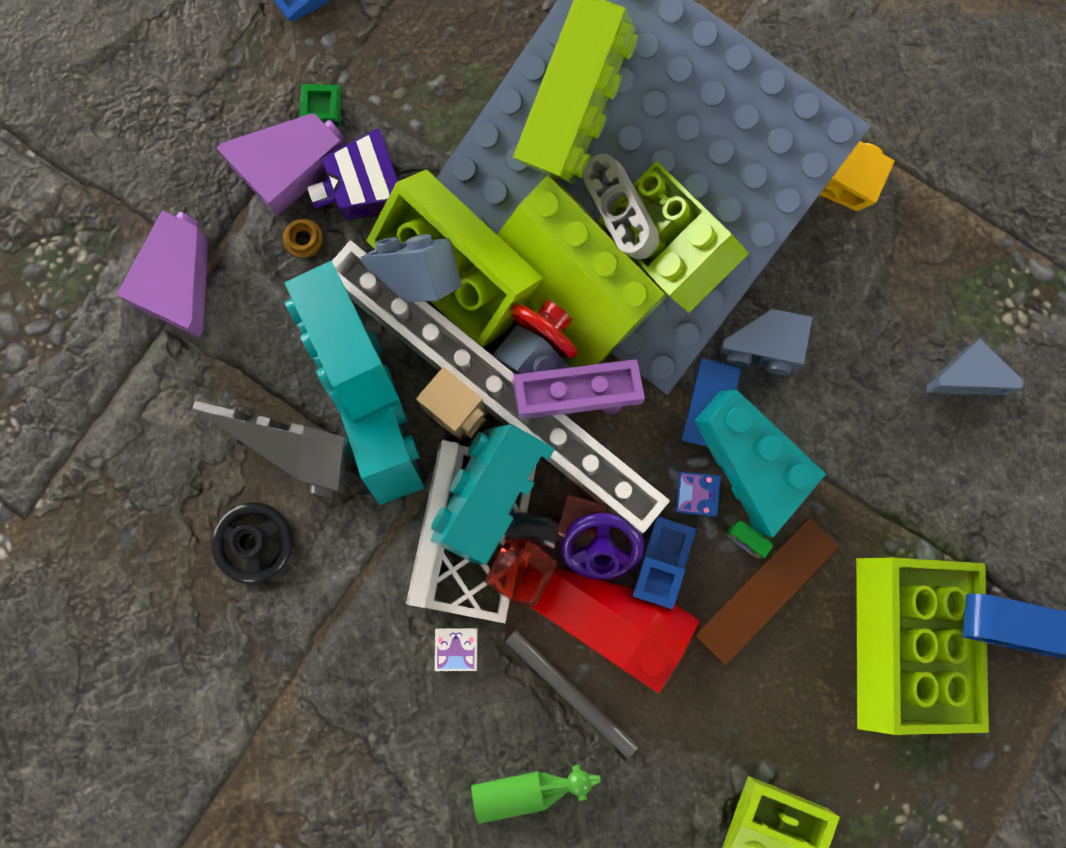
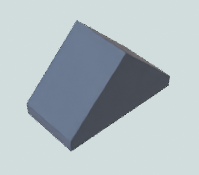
M978 339L961 351L927 384V393L1009 395L1023 388V380L985 342Z

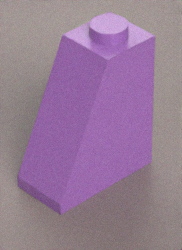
M312 113L223 142L216 149L229 166L278 216L308 190L307 186L315 184L327 173L323 158L343 147L341 141L344 139V136L330 120L323 123Z
M162 210L122 283L117 296L131 306L200 338L204 324L209 239L198 228L200 222L182 212H178L175 217Z

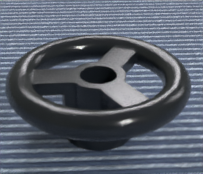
M259 502L243 503L228 510L217 522L211 539L212 555L219 569L229 578L245 584L261 583L277 575L286 565L292 551V532L285 517L275 508ZM249 514L261 515L270 520L261 528L251 525H241L235 529L230 527L236 519ZM276 532H279V552L270 565L261 569L260 553L264 548L265 541ZM253 535L256 543L252 549L248 550L245 547V539ZM224 539L229 540V547L233 554L247 559L248 571L238 569L231 564L224 551Z

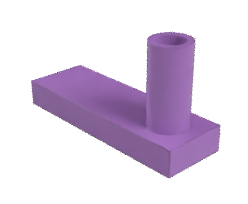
M637 359L515 374L512 379L519 420L602 409L607 414H616L623 406L642 404L645 399Z

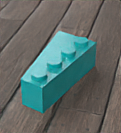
M375 330L367 332L377 354H382L383 350ZM385 364L383 366L392 382L393 387H395L387 364ZM399 399L353 421L346 408L340 410L361 479L379 505L425 489L415 461L420 458L412 435L406 436L402 424L407 423V419Z

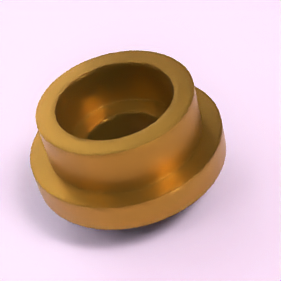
M298 219L286 227L283 234V242L291 255L297 258H309L317 254L321 249L323 233L320 227L312 220ZM304 234L310 235L311 238L308 244H298L300 236Z

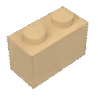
M445 367L438 372L416 398L423 411L460 442L467 436L473 439L487 422L483 418L487 413L483 399Z

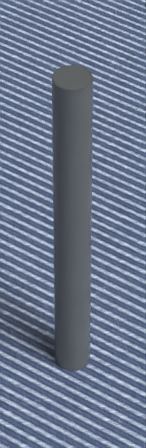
M515 630L505 643L627 759L632 756L639 746L527 639Z

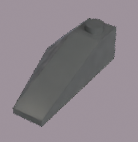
M194 401L193 410L297 480L310 485L309 493L332 499L333 492L346 493L355 462L350 442L346 437L293 423L289 429L288 425L271 418L258 416L256 420L249 418V415L236 410Z

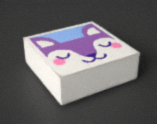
M436 628L435 671H477L478 628Z

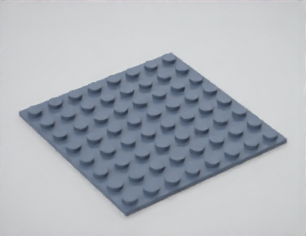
M557 0L436 178L496 234H498L518 205L547 176L513 158V155L573 0ZM606 0L627 9L636 28L634 33L638 35V40L631 58H624L618 72V74L622 75L619 90L614 99L608 98L602 113L606 115L604 128L598 139L592 138L587 154H590L591 158L598 154L610 155L624 167L632 184L657 160L750 253L690 313L668 296L612 352L621 361L637 359L640 375L668 395L871 125L694 0ZM606 169L602 172L603 179L601 182L611 187L613 184L609 182L606 176ZM577 177L574 185L559 180L597 220L602 217L583 177Z

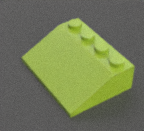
M547 175L518 205L497 234L543 277L525 306L537 313L545 301L549 300L563 309L573 319L566 330L562 329L560 331L577 349V356L574 359L562 357L571 367L601 364L669 296L634 258L617 247L611 233L558 179Z
M893 557L856 558L857 729L892 735L989 733L987 643L962 637L966 594L986 595L985 563Z

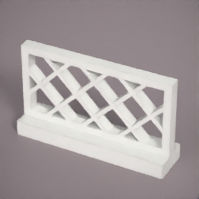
M442 440L438 448L406 604L505 623L521 544L511 540V545L509 546L504 539L507 536L503 535L500 543L508 554L507 566L493 574L487 564H480L488 578L469 591L456 570L470 561L464 559L455 566H452L444 554L445 548L430 541L434 533L431 529L432 522L437 512L442 507H447L453 495L450 492V486L456 474L461 470L463 456L471 457L468 454L469 447ZM536 466L528 478L532 482L534 479ZM531 490L528 495L520 491L519 505L517 506L514 503L512 507L514 512L527 513ZM443 560L448 570L439 576ZM505 573L503 586L501 587L496 579ZM452 574L464 595L450 604L434 601L437 583ZM491 582L500 594L497 613L481 610L472 596ZM468 599L473 608L458 605Z

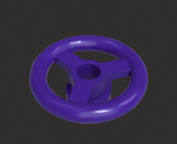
M594 513L579 518L566 529L561 540V553L569 568L581 576L603 581L617 579L631 572L639 564L644 552V541L641 533L623 517L610 513ZM597 526V537L591 540L590 545L574 551L573 543L576 537L585 529ZM610 526L623 531L629 537L632 545L631 553L615 546L614 541L610 538Z

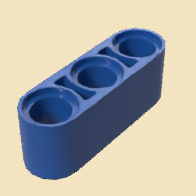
M966 594L962 637L1066 659V612L992 595Z

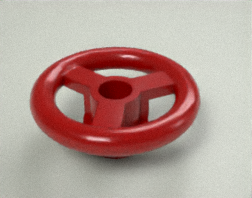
M546 300L537 313L520 303H515L511 307V316L523 328L544 338L559 355L567 359H574L577 356V349L574 344L560 332L562 329L566 330L573 319L555 303Z

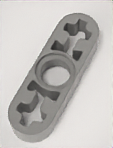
M598 154L587 163L583 179L617 247L634 259L649 257L658 246L659 233L624 167L610 155ZM606 169V176L609 182L613 184L611 187L601 182L603 179L602 172ZM628 196L629 203L627 209L622 214L614 216L612 210L615 202L621 197ZM630 225L641 232L639 234L640 242L636 245L633 244L636 241L632 230L628 228Z

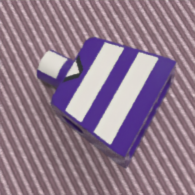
M376 129L323 158L329 179L307 186L315 209L337 202L345 220L380 215L398 180L380 129Z

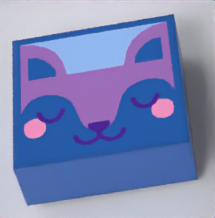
M679 472L675 513L717 517L721 476Z

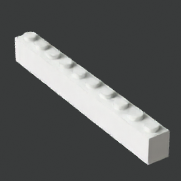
M351 240L332 260V263L352 301L436 370L440 371L445 367L483 399L486 411L503 425L513 424L554 447L555 450L547 461L610 513L626 519L641 535L647 530L670 500L566 415L561 414L519 420L512 382L513 375L515 374L426 301L404 302L363 265L361 256L367 253Z

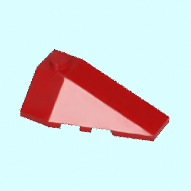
M541 563L538 564L516 597L657 693H660L681 660L700 621L676 604L673 609L633 597V588L587 578L574 572Z

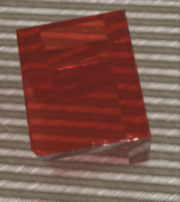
M568 495L557 531V538H565L567 528L579 518L594 513H607L608 506ZM597 526L582 531L576 537L574 543L583 546L590 545L591 540L597 537Z
M507 539L486 576L485 583L513 603L534 607L544 592L558 562L529 541Z

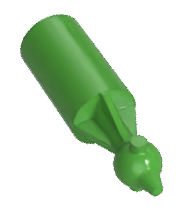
M580 765L572 766L573 772L570 773L567 779L536 771L473 784L471 789L477 822L482 824L545 811L568 792L578 796L579 801L587 800L586 794L591 790V787L601 782L600 775L588 774L586 771L581 770Z

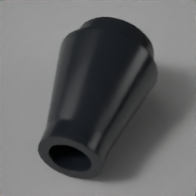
M510 511L509 515L514 519L506 530L505 536L540 555L542 551L553 552L561 521L551 519L552 515Z

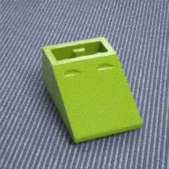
M656 160L633 186L659 233V243L649 257L635 260L675 302L690 313L750 253ZM628 196L621 197L615 202L612 210L614 216L622 214L627 209L629 203ZM601 217L598 221L609 231L603 217ZM630 225L628 228L632 230L636 241L633 244L636 245L640 242L639 234L641 232Z
M748 776L722 848H829L840 817L824 806Z

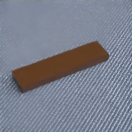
M807 518L694 636L726 666L833 555L839 546L815 522Z

